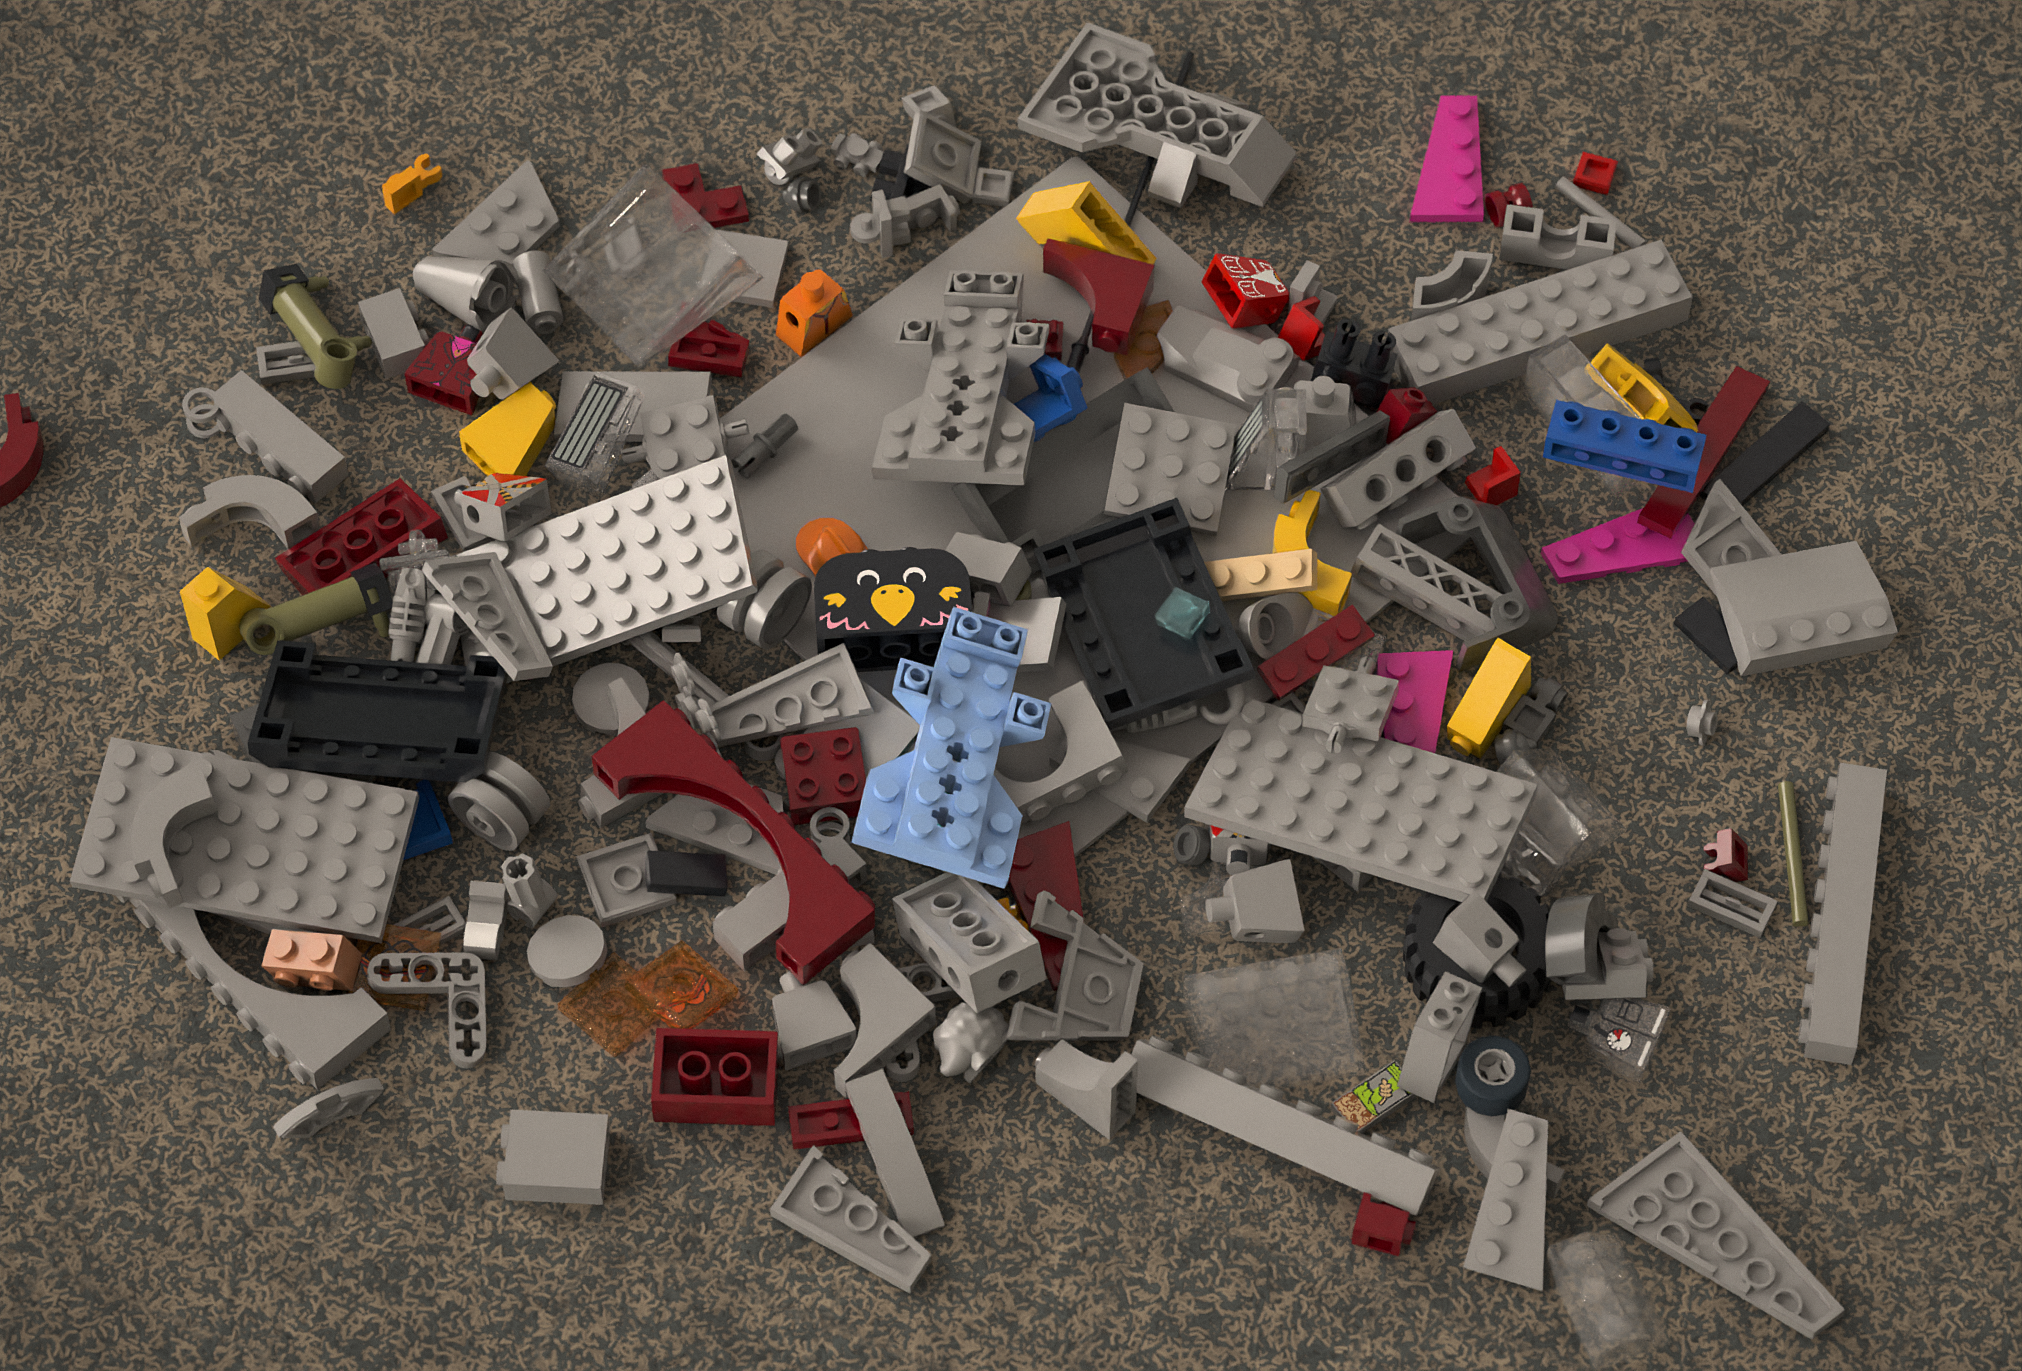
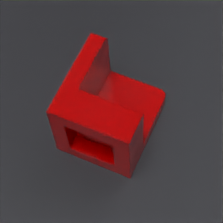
M1316 296L1293 305L1278 335L1279 339H1283L1291 345L1293 353L1300 356V359L1303 361L1318 355L1325 336L1322 333L1323 323L1314 316L1320 304V300Z
M1499 446L1493 450L1492 463L1466 476L1465 484L1477 501L1497 506L1517 496L1521 472L1502 446Z

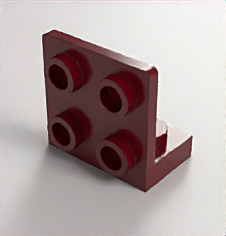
M851 727L782 737L780 741L789 797L790 819L794 825L809 824L812 816L818 810L827 807L840 809L848 818L858 817L866 784L858 728ZM827 816L819 820V822L839 819L833 816Z

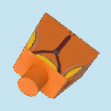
M820 269L805 273L801 278V282L787 292L780 300L776 336L802 358L853 316L844 289Z

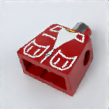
M1226 254L1214 255L1201 281L1231 328L1271 324L1277 321L1286 303H1289L1290 286L1293 283L1292 281H1281L1271 264L1265 260Z

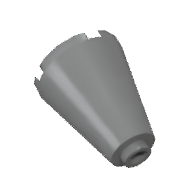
M427 256L418 262L413 270L414 285L419 292L483 333L495 318L511 307L514 309L518 296L512 295L513 283H519V276L516 268L508 262L502 260Z

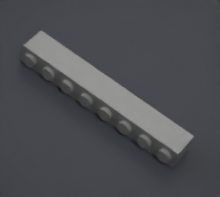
M1840 763L1836 777L1829 776L1826 799L1833 800L1832 811L1825 810L1822 833L1829 834L1828 845L1821 844L1818 859V868H1824L1825 873L1824 879H1817L1814 902L1821 903L1820 914L1813 913L1810 937L1817 938L1816 949L1809 948L1806 972L1813 973L1812 984L1805 983L1802 1007L1809 1008L1808 1020L1801 1019L1798 1033V1043H1805L1804 1058L1852 1065L1857 1050L1886 785V769Z
M1151 1035L1150 1040H1137L1131 1055L1138 1060V1094L1359 1191L1370 1193L1373 1197L1414 1215L1422 1213L1440 1171V1167L1431 1164L1433 1161L1432 1156L1413 1148L1410 1149L1409 1154L1394 1148L1395 1140L1377 1132H1373L1372 1137L1357 1132L1359 1125L1340 1116H1336L1334 1121L1319 1115L1320 1107L1299 1099L1297 1105L1282 1099L1284 1092L1270 1085L1262 1083L1259 1089L1245 1083L1247 1076L1236 1070L1225 1067L1222 1073L1208 1067L1210 1060L1199 1054L1188 1051L1185 1057L1172 1051L1174 1044L1160 1037Z

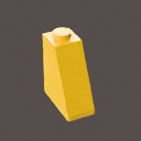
M528 382L459 431L462 451L486 476L494 473L526 476L555 427L554 409H556V404L553 398L545 390L540 392L531 382Z
M209 567L205 568L180 591L192 639L219 661L244 639L239 629V624L244 614L254 608L267 609L272 607L247 586Z
M1497 638L1447 725V738L1450 740V745L1453 749L1465 756H1469L1471 753L1481 758L1496 735L1501 731L1502 724L1522 695H1526L1531 688L1530 656Z

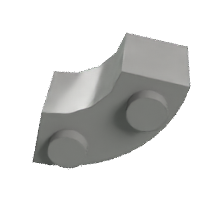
M1456 250L1452 262L1443 271L1428 277H1416L1411 321L1483 298L1488 289L1493 254Z

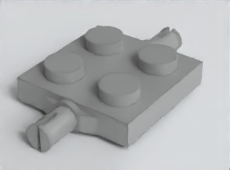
M713 395L640 413L644 432L642 445L621 449L624 465L647 460L651 467L654 482L721 456H727L728 439L746 434L749 435L750 432L746 419L724 424L719 417L716 399Z
M1362 657L1356 671L1323 665L1303 712V727L1319 729L1330 734L1325 743V748L1331 753L1333 748L1334 753H1339L1346 738H1364L1379 741L1398 694L1399 680L1372 675L1376 662L1371 657H1369L1368 662L1367 657Z

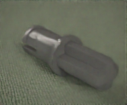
M782 414L762 434L756 433L753 436L754 441L737 457L731 460L733 467H742L738 470L739 474L749 478L769 457L774 458L777 455L776 450L798 431L797 422L788 414Z

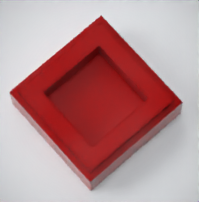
M1583 152L1573 184L1578 188L1608 195L1618 161Z

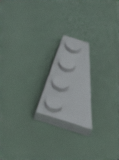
M844 643L709 705L721 737L720 740L716 741L719 747L875 713Z
M1508 1109L1463 1268L1543 1291L1548 1120Z
M814 1145L770 1208L771 1217L908 1293H911L931 1263V1254L895 1220L891 1221L878 1209V1205L868 1195L864 1196L850 1183V1179L841 1170L835 1169L824 1159L823 1154Z

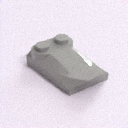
M1180 305L1175 307L1157 334L1164 355V370L1252 413L1261 398H1263V416L1299 365L1300 356L1293 353L1291 345L1285 340L1279 338L1265 340L1241 328H1231L1228 322L1203 311L1193 310Z

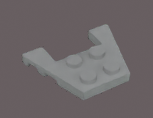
M1043 890L1037 895L1030 928L1068 942L1053 1012L1022 1001L1015 1003L1006 1038L1010 1040L1063 1039L1077 1041H1122L1129 1037L1144 963L1104 933L1101 935L1096 933L1083 923V917L1073 910L1068 912L1055 902L1056 897Z

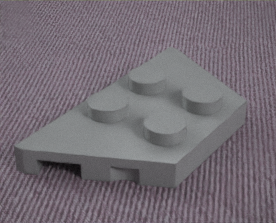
M528 160L525 161L432 249L433 256L502 260L513 266L514 260L519 255L528 251H535L560 227V222L532 163Z
M1721 479L1713 485L1681 551L1716 596L1710 573L1711 568L1782 555Z
M760 788L767 796L769 805L777 813L783 812L782 795ZM678 794L648 816L645 822L647 829L708 851L725 855V857L777 875L778 870L781 868L769 844L752 826L731 811L709 801Z

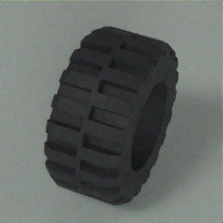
M1500 872L1487 903L1519 938V942L1515 947L1518 956L1515 959L1526 969V972L1513 986L1509 987L1494 972L1484 982H1478L1433 943L1448 915L1462 902L1426 891L1425 896L1418 897L1414 903L1412 914L1409 915L1403 946L1404 973L1407 981L1413 983L1412 992L1420 1001L1426 998L1429 1000L1445 971L1482 987L1471 1025L1472 1028H1482L1483 1022H1491L1492 1027L1502 1026L1506 1024L1508 1016H1511L1513 1020L1520 1019L1526 1015L1528 1006L1535 1008L1542 1000L1543 992L1548 991L1552 981L1547 978L1545 952L1547 921L1551 909L1547 904L1540 906L1542 896L1535 889L1525 890L1523 888L1524 881L1514 876L1510 880L1502 878V872Z

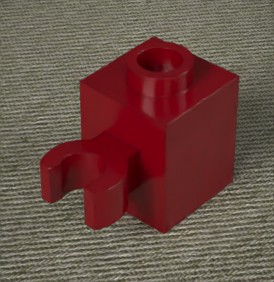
M1415 387L1390 389L1377 410V412L1382 411L1390 416L1387 444H1390L1437 413V410L1432 406L1433 403L1427 400L1426 395Z

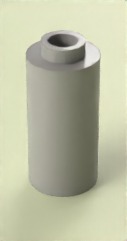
M542 251L525 252L514 260L513 266L516 268L519 276V283L517 285L526 324L533 332L549 334L554 332L563 322V314L550 258L547 253Z

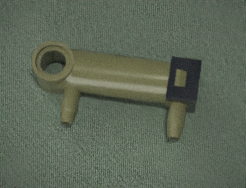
M298 264L264 270L258 299L270 315L278 313L316 366L314 372L315 379L327 388L341 389L348 386L351 382L357 351L371 347V337L355 336L345 338L338 335L309 294L329 286V279L326 276L307 278Z
M376 563L351 571L352 577L267 609H251L241 618L239 624L240 634L252 651L257 654L268 655L274 653L277 640L294 641L300 637L367 612L370 617L372 616L375 628L378 629L380 636L387 637L389 636L390 621L386 610L392 609L393 600L382 570ZM264 624L270 625V631L263 638L253 637L257 627Z

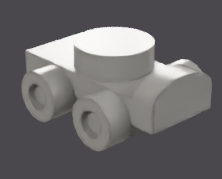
M839 133L830 148V154L836 156L834 159L835 166L846 169L850 162L856 165L853 168V172L862 177H866L869 170L876 173L880 167L884 152L879 143L871 141L868 145L867 141L856 133H852L849 137Z

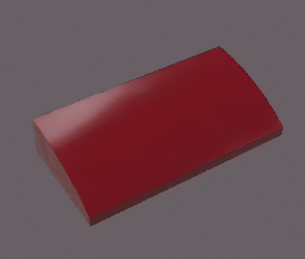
M399 478L277 556L275 560L301 595H305L352 577L351 571L373 563L378 565L386 578L447 539L448 536L442 518Z

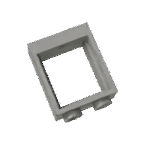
M1445 971L1414 1025L1397 1087L1430 1102H1435L1465 1048L1482 987Z

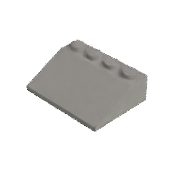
M1857 541L1710 569L1727 632L1737 659L1740 676L1884 649L1889 646L1898 633L1888 598Z

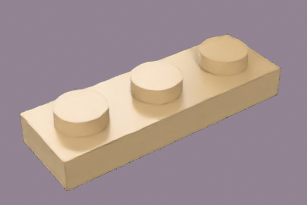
M1313 549L1204 562L1221 601L1317 590V552Z

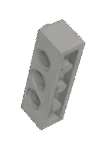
M1454 409L1440 411L1322 487L1321 491L1342 528L1357 526L1360 530L1377 521L1379 518L1376 513L1385 507L1391 510L1408 500L1406 494L1414 488L1420 491L1438 480L1436 474L1446 468L1447 471H1451L1467 461L1465 455L1476 447ZM1427 444H1430L1434 451L1432 461L1426 456ZM1398 463L1404 468V478L1402 481L1396 474ZM1368 482H1370L1375 489V496L1373 500H1371L1366 493V486Z

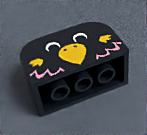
M905 547L893 551L868 549L859 553L841 554L828 560L819 569L814 580L818 655L844 643L857 672L897 670L900 658L934 667L952 608L957 607L972 612L968 571L959 558L941 549Z

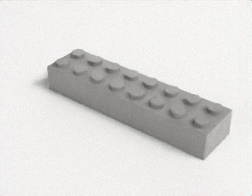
M1658 240L1388 328V333L1393 334L1396 338V346L1392 351L1398 354L1394 370L1404 388L1415 387L1426 395L1428 401L1436 404L1600 350L1607 343L1612 346L1688 321L1692 295L1663 241Z

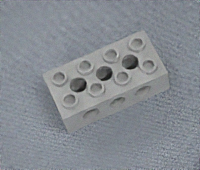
M946 872L892 898L900 936L976 1013L991 1008L995 1004L1046 980L1039 941L976 880Z

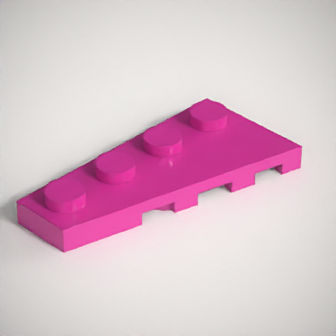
M1441 96L1410 214V222H1483L1484 209L1477 96Z
M1641 508L1542 547L1541 555L1558 584L1606 577L1607 574L1616 572L1642 571V568L1664 565V567L1680 565L1681 562H1687L1681 551L1695 523L1690 515L1687 514L1672 539L1637 523L1639 514L1643 509Z
M1453 650L1376 654L1377 675L1399 680L1398 694L1383 729V737L1385 739L1436 753Z

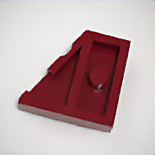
M684 305L669 351L668 366L742 378L749 354V340L735 332L727 331L722 324L713 319L709 323L695 316L694 308Z

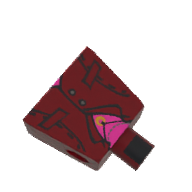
M465 325L458 337L443 331L436 333L404 373L408 393L472 416L475 412L479 395L472 390L470 385L471 380L477 374L468 365L467 358L480 340L483 332L471 325Z

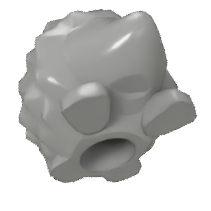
M962 1002L950 1009L947 1018L933 1032L934 1047L940 1053L942 1061L940 1071L944 1076H954L965 1072V1080L970 1084L1003 1049L1008 1040L1006 1037L1009 1024L1004 1021L1002 1012L991 1007L976 1013L966 1002Z

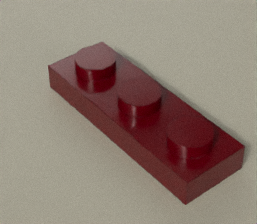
M1352 604L1260 664L1257 671L1278 701L1320 675L1323 665L1332 667L1373 640L1375 634Z
M909 1091L893 1093L909 1133L914 1135ZM849 1099L788 1106L793 1150L812 1148L813 1145L820 1147L865 1141L860 1130V1122Z

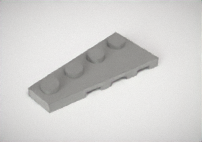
M496 552L425 561L422 572L513 681L549 677L553 665Z

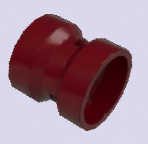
M1523 183L1511 185L1504 192L1496 190L1485 195L1486 210L1495 228L1504 227L1507 204L1533 208L1532 199Z

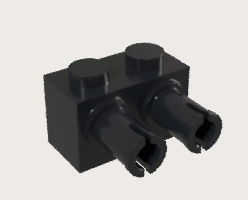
M1342 319L1337 323L1335 333L1326 331L1310 381H1314L1319 376H1328L1334 383L1348 384L1351 386L1354 401L1378 409L1385 397L1398 354L1392 352L1396 346V338L1393 334L1388 333L1385 343H1382L1385 331H1377L1372 337L1371 345L1357 341L1356 339L1360 334L1359 324L1352 321L1350 330L1346 331L1349 319Z

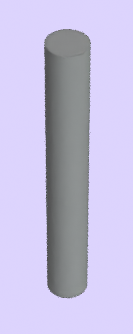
M1562 177L1556 183L1555 188L1590 216L1618 220L1616 236L1633 249L1647 244L1645 239L1566 177Z

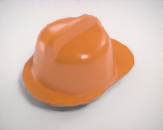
M818 518L810 521L800 529L796 537V550L815 577L819 569L828 560L841 554L859 553L868 550L862 538L850 526L835 518Z

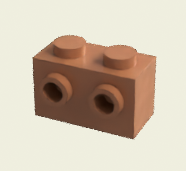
M272 929L262 967L274 977V981L277 984L285 987L303 986L326 991L333 989L352 991L362 953L343 935Z

